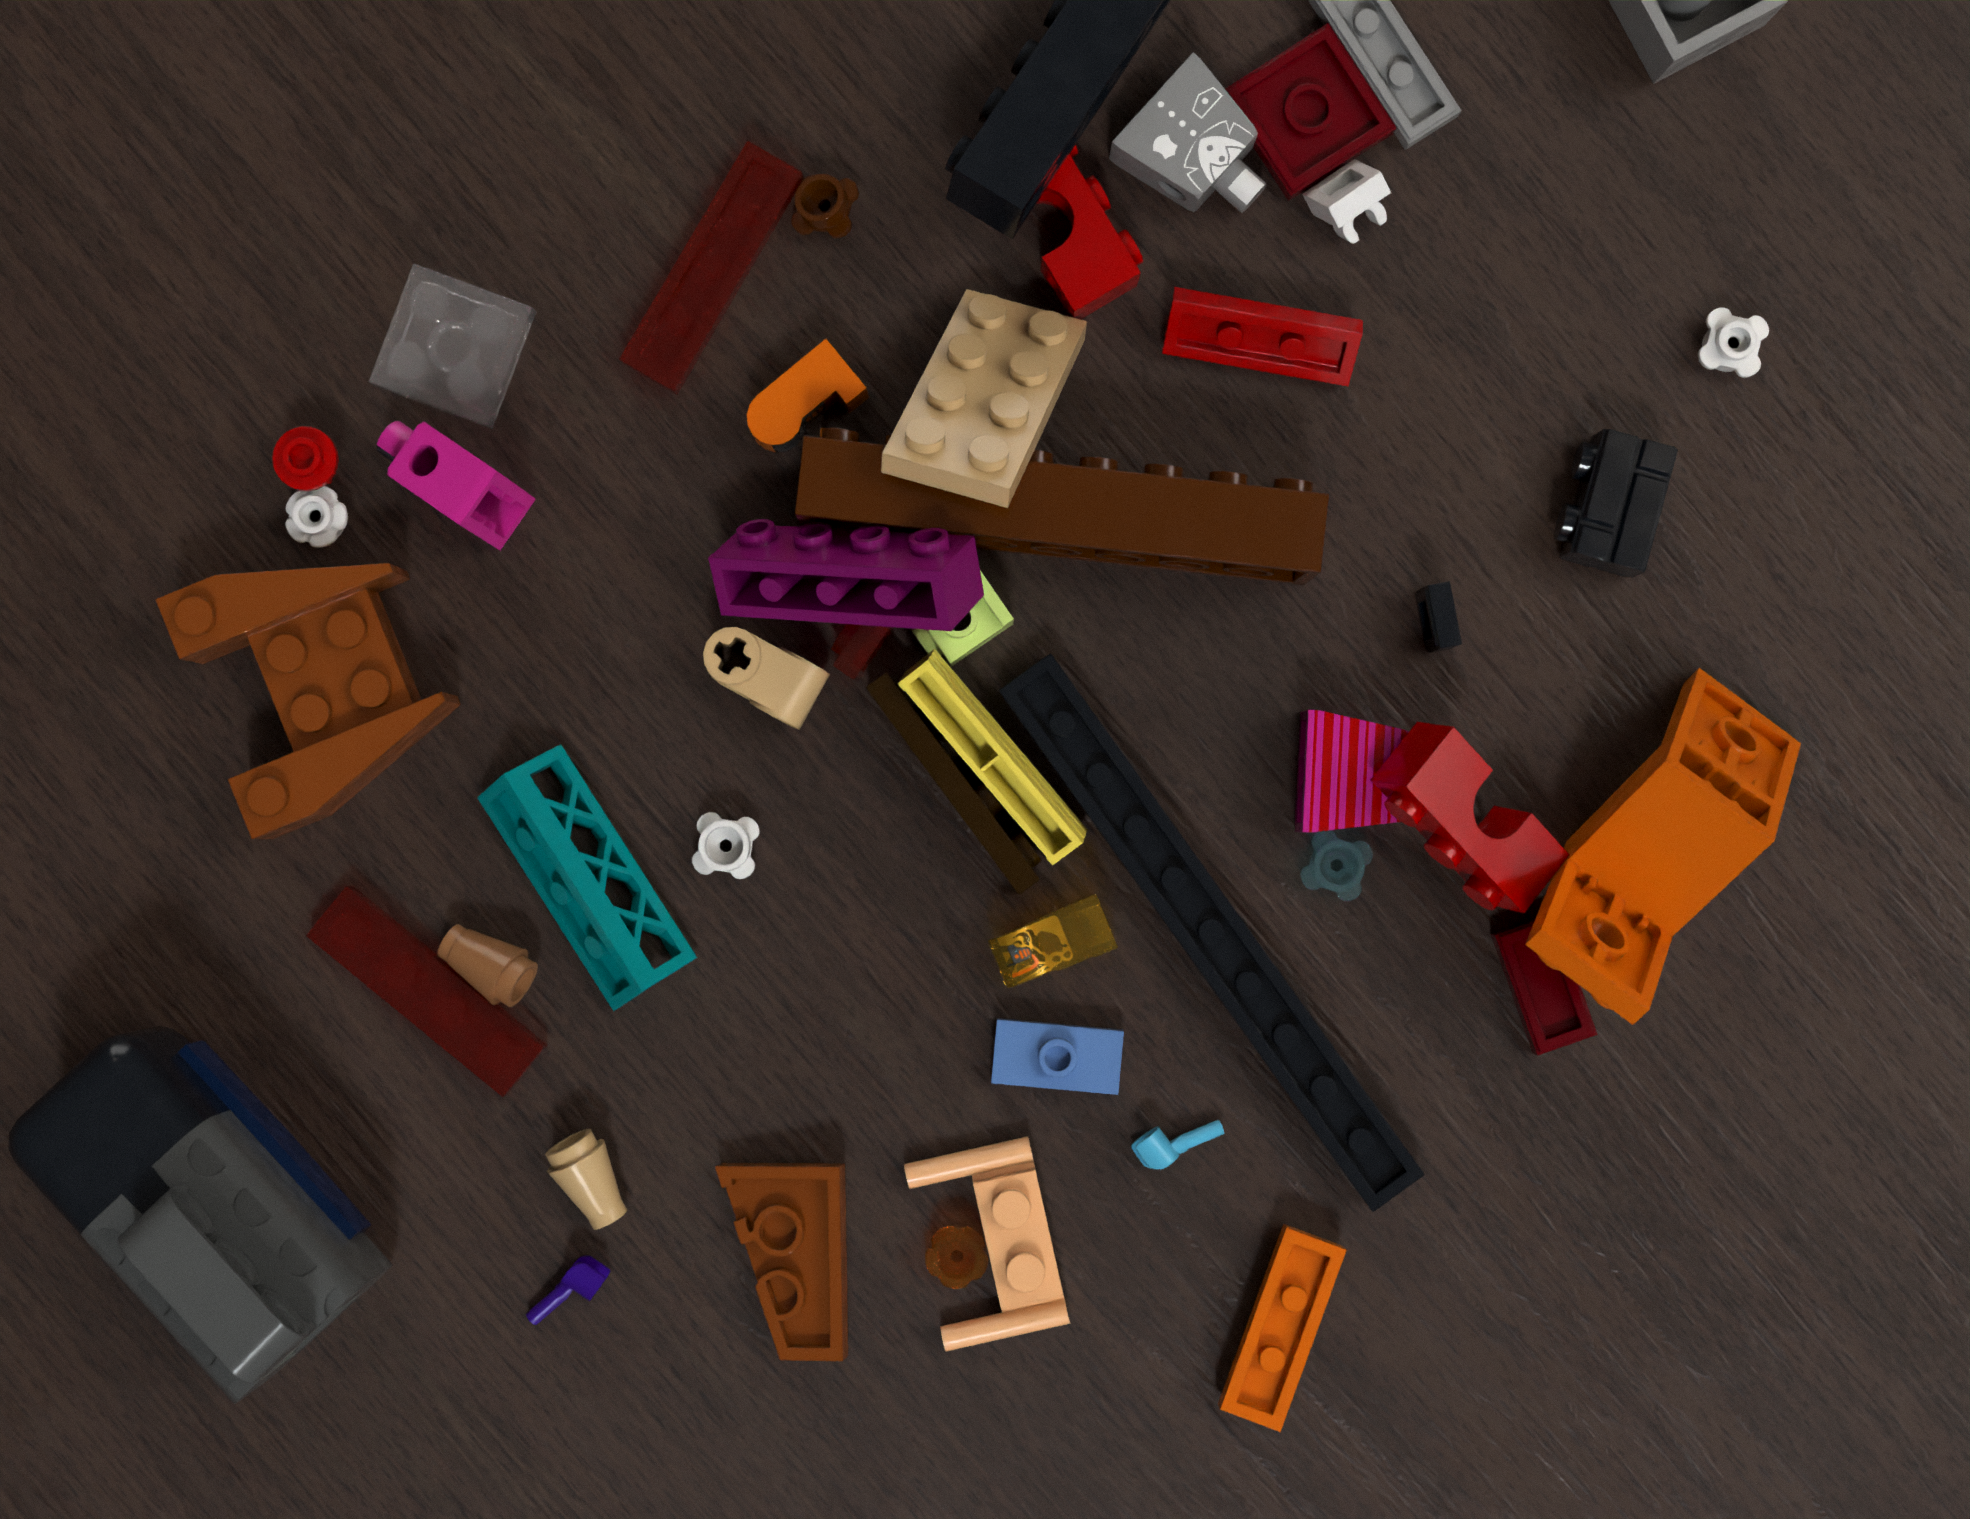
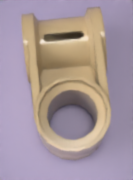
M726 627L713 633L707 640L703 651L704 664L714 680L748 699L751 705L797 730H800L830 675L822 668L782 647L777 648L747 630L738 627ZM737 642L745 644L743 653L748 661H750L749 666L745 670L735 666L730 674L723 673L724 663L717 655L718 650L722 646L732 650Z

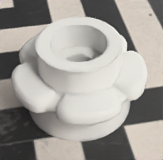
M326 486L314 491L298 490L289 498L285 509L289 514V519L285 523L289 535L299 543L309 542L314 548L327 547L336 541L347 525L348 512L345 504L337 500V493ZM318 510L321 513V518L317 522H312L310 514Z

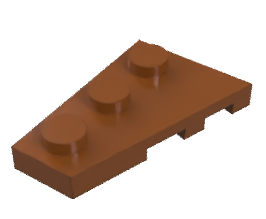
M720 1163L716 1165L715 1169L721 1187H726L736 1220L733 1222L741 1245L745 1244L758 1282L755 1288L779 1359L789 1361H844L848 1357L845 1163Z

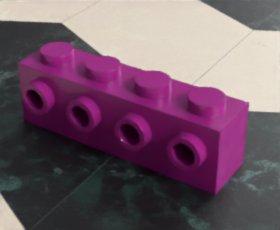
M757 519L740 525L736 529V533L708 557L720 613L723 616L952 631L984 596L974 535L948 534V531L942 528H926L917 532L889 531L883 525H868L858 529L831 528V525L825 522H812L797 527L777 526L771 520Z

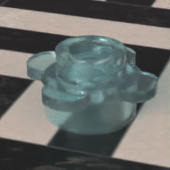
M1332 830L1317 832L1311 840L1314 851L1310 863L1300 873L1303 885L1310 890L1324 888L1336 892L1338 898L1342 901L1356 899L1362 891L1360 880L1364 875L1365 865L1369 864L1373 858L1371 847L1366 842L1360 840L1350 843L1338 839ZM1335 859H1339L1342 862V869L1337 872L1331 869V862Z

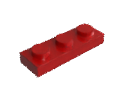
M1174 287L1162 354L1348 387L1363 335V320Z

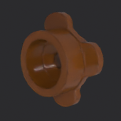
M815 174L804 178L800 182L795 194L797 212L791 218L792 226L796 232L801 235H809L813 231L827 232L834 239L846 236L852 229V222L849 219L851 205L859 197V189L856 183L849 178H843L838 181L835 177L828 174ZM829 202L830 208L827 211H821L820 207L824 203Z

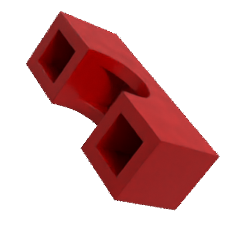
M1075 145L1036 204H1048L1056 207L1067 217L1072 230L1070 236L1061 246L1042 256L1040 271L1067 316L1081 320L1137 287L1141 274L1137 266L1143 263V257L1134 239L1126 229L1118 233L1116 232L1105 211L1111 209V205L1102 186L1093 175L1084 179L1072 159L1078 155Z
M1417 721L1371 778V781L1387 797V800L1384 802L1386 809L1400 822L1407 826L1415 827L1427 840L1424 844L1426 852L1441 865L1454 869L1465 880L1466 883L1462 888L1475 903L1490 911L1500 907L1525 913L1570 854L1530 812L1493 806L1485 818L1477 825L1473 810L1475 796L1493 769L1454 727Z

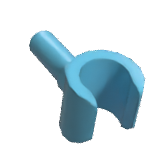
M1215 1120L1178 1135L1169 1141L1160 1127L1157 1126L1134 1141L1131 1148L1145 1167L1164 1169L1171 1165L1180 1156L1179 1154L1188 1151L1187 1149L1223 1135L1224 1129L1221 1122Z

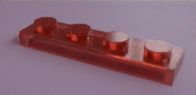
M746 142L619 358L622 364L678 395L790 204L798 187L804 180L801 171L753 143Z
M354 886L345 887L306 935L502 1097L509 1094L548 1046L498 1004L492 1005L443 959L438 957L437 954Z

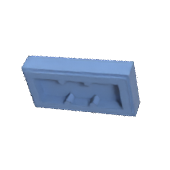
M997 1018L991 1083L1118 1095L1124 1030Z

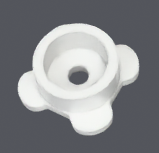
M1723 307L1710 312L1706 318V325L1709 330L1706 332L1702 341V347L1698 351V359L1701 365L1709 370L1735 371L1742 378L1756 374L1761 367V361L1758 357L1760 343L1769 334L1767 322L1762 317L1756 315L1749 319L1733 316L1727 308ZM1730 337L1737 338L1739 342L1737 348H1731L1728 345Z
M715 812L702 815L697 822V830L701 835L698 842L699 851L692 857L694 868L704 875L711 874L716 870L730 872L736 879H744L750 876L755 869V862L751 858L752 844L760 834L757 822L750 817H742L738 821L722 819ZM725 839L732 843V848L728 852H724L720 848V843Z

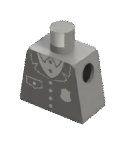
M1194 52L1111 144L1109 159L1115 165L1192 212L1198 210L1216 190L1239 212L1243 213L1267 186L1265 181L1242 162L1253 148L1258 136L1255 126L1201 58Z

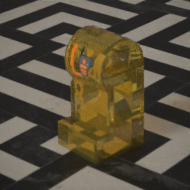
M1094 892L988 940L1006 988L1023 984L1054 970L1060 971L1091 957H1097L1118 948L1098 897Z

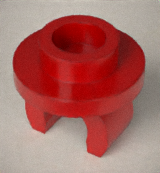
M301 426L287 431L279 438L273 450L272 461L277 476L286 485L300 491H314L332 483V478L338 468L339 456L334 442L327 434L313 427Z

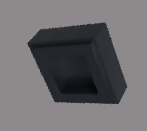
M1450 581L1427 585L1418 590L1415 598L1425 649L1432 653L1462 645Z

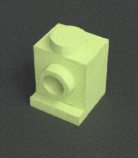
M982 572L984 596L969 611L971 623L966 629L962 631L911 630L927 654L936 649L941 656H944L951 667L1012 626L1014 618Z

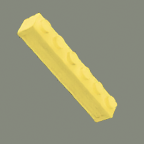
M936 649L932 650L904 673L897 684L910 696L1046 856L1051 865H1054L1083 844L1088 829Z

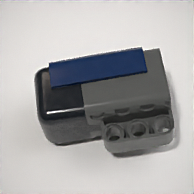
M163 1026L151 1027L114 1035L102 1041L24 1112L9 1132L8 1150L17 1166L234 1404L238 1403L281 1370L393 1266L386 1256L365 1235L364 1232L372 1224L287 1128L205 1041L190 1043L185 1036L172 1028Z

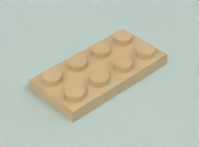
M966 289L882 452L881 473L1008 508L1085 341L1087 321L1062 315L1055 311L1043 310L1002 299L995 295Z

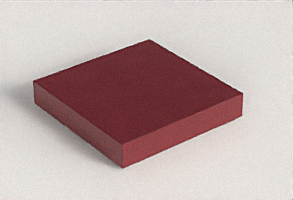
M1329 23L1225 88L1255 126L1258 136L1253 148L1288 201L1390 137L1397 129Z

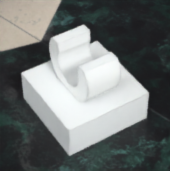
M1353 159L1302 195L1314 216L1333 225L1334 231L1338 236L1354 244L1359 241L1358 234L1353 227L1354 218L1365 211L1370 221L1380 226L1387 221L1386 211L1378 201L1389 195L1391 191L1381 171Z

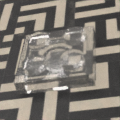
M413 263L369 382L376 387L493 429L536 311L531 306Z

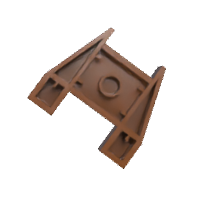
M391 563L219 574L155 599L177 655L181 660L205 664L251 645L291 744L293 753L228 779L251 839H275L333 815L461 705L456 695L440 692L421 699L379 596V592L410 580L406 570Z

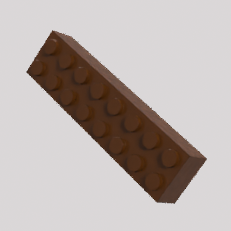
M821 428L820 437L804 436L795 509V515L801 525L812 522H825L830 524L831 528L858 529L868 525H883L889 531L917 532L926 528H942L947 530L948 534L974 535L976 549L1297 585H1305L1321 573L1329 494L1313 492V482L1277 478L1274 479L1273 487L1248 485V475L1229 471L1209 472V480L1183 478V468L1166 464H1146L1144 473L1118 471V461L1102 457H1080L1079 466L1053 463L1054 454L1034 450L1010 505L1006 508L881 473L882 452L891 435L885 436V444L883 445L859 442V433L852 430Z

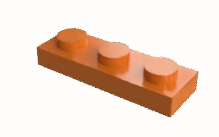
M1283 1224L1218 1402L1220 1410L1281 1432L1347 1250L1344 1246Z

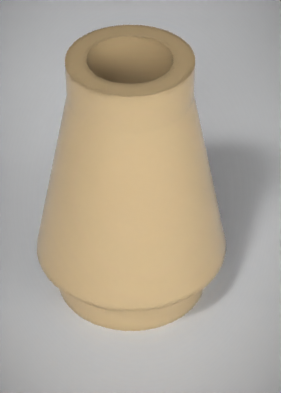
M585 1129L568 1136L545 1153L551 1165L547 1173L587 1217L594 1230L610 1225L627 1212V1208L619 1193L604 1139L596 1140L591 1129Z

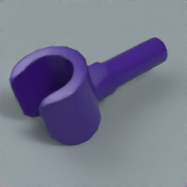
M580 1256L566 1272L561 1282L555 1286V1289L526 1313L527 1319L533 1325H537L566 1301L572 1291H575L590 1302L610 1274V1269L592 1256Z

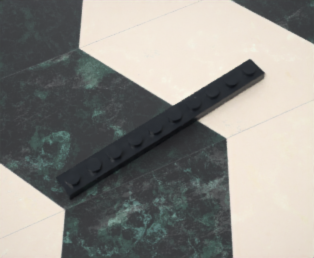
M1050 653L999 690L1001 696L1372 1212L1376 1211L1423 1177L1425 1174L1053 655Z

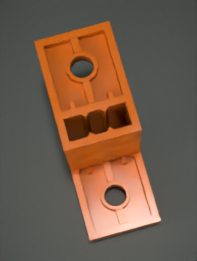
M1698 668L1682 686L1661 746L1566 841L1564 849L1570 855L1551 878L1525 945L1536 952L1547 966L1560 970L1588 991L1599 1005L1608 1010H1613L1634 1025L1650 1010L1672 937L1775 841L1801 743L1704 670Z

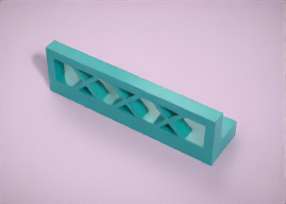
M561 744L504 773L477 797L613 1012L697 958ZM551 767L565 789L563 802L559 803L544 798L531 777ZM572 824L591 830L599 842L596 857L577 850L570 839ZM607 877L625 883L633 896L630 911L613 906L605 893ZM645 931L659 936L672 959L654 969L639 947L641 932Z

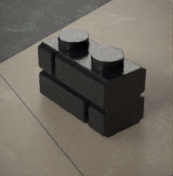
M1603 429L1593 435L1590 443L1582 441L1576 451L1570 475L1572 479L1579 480L1573 504L1564 503L1554 531V539L1563 541L1559 558L1623 577L1633 578L1645 573L1678 449L1652 440L1639 439L1637 436L1612 429Z

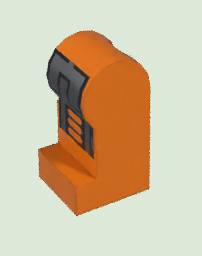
M825 339L752 400L746 414L747 425L756 442L765 450L775 453L787 452L796 447L803 439L806 426L838 400L851 413L869 398L868 391L834 347Z

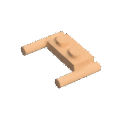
M1028 1136L904 1164L909 1189L972 1175L974 1191L1002 1310L1001 1313L940 1326L945 1352L1070 1324Z

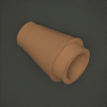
M456 924L447 932L438 949V957L445 960L450 967L492 1005L500 1002L508 1007L516 1005L530 988L538 969V964L528 958L527 949L472 929H466L460 924Z

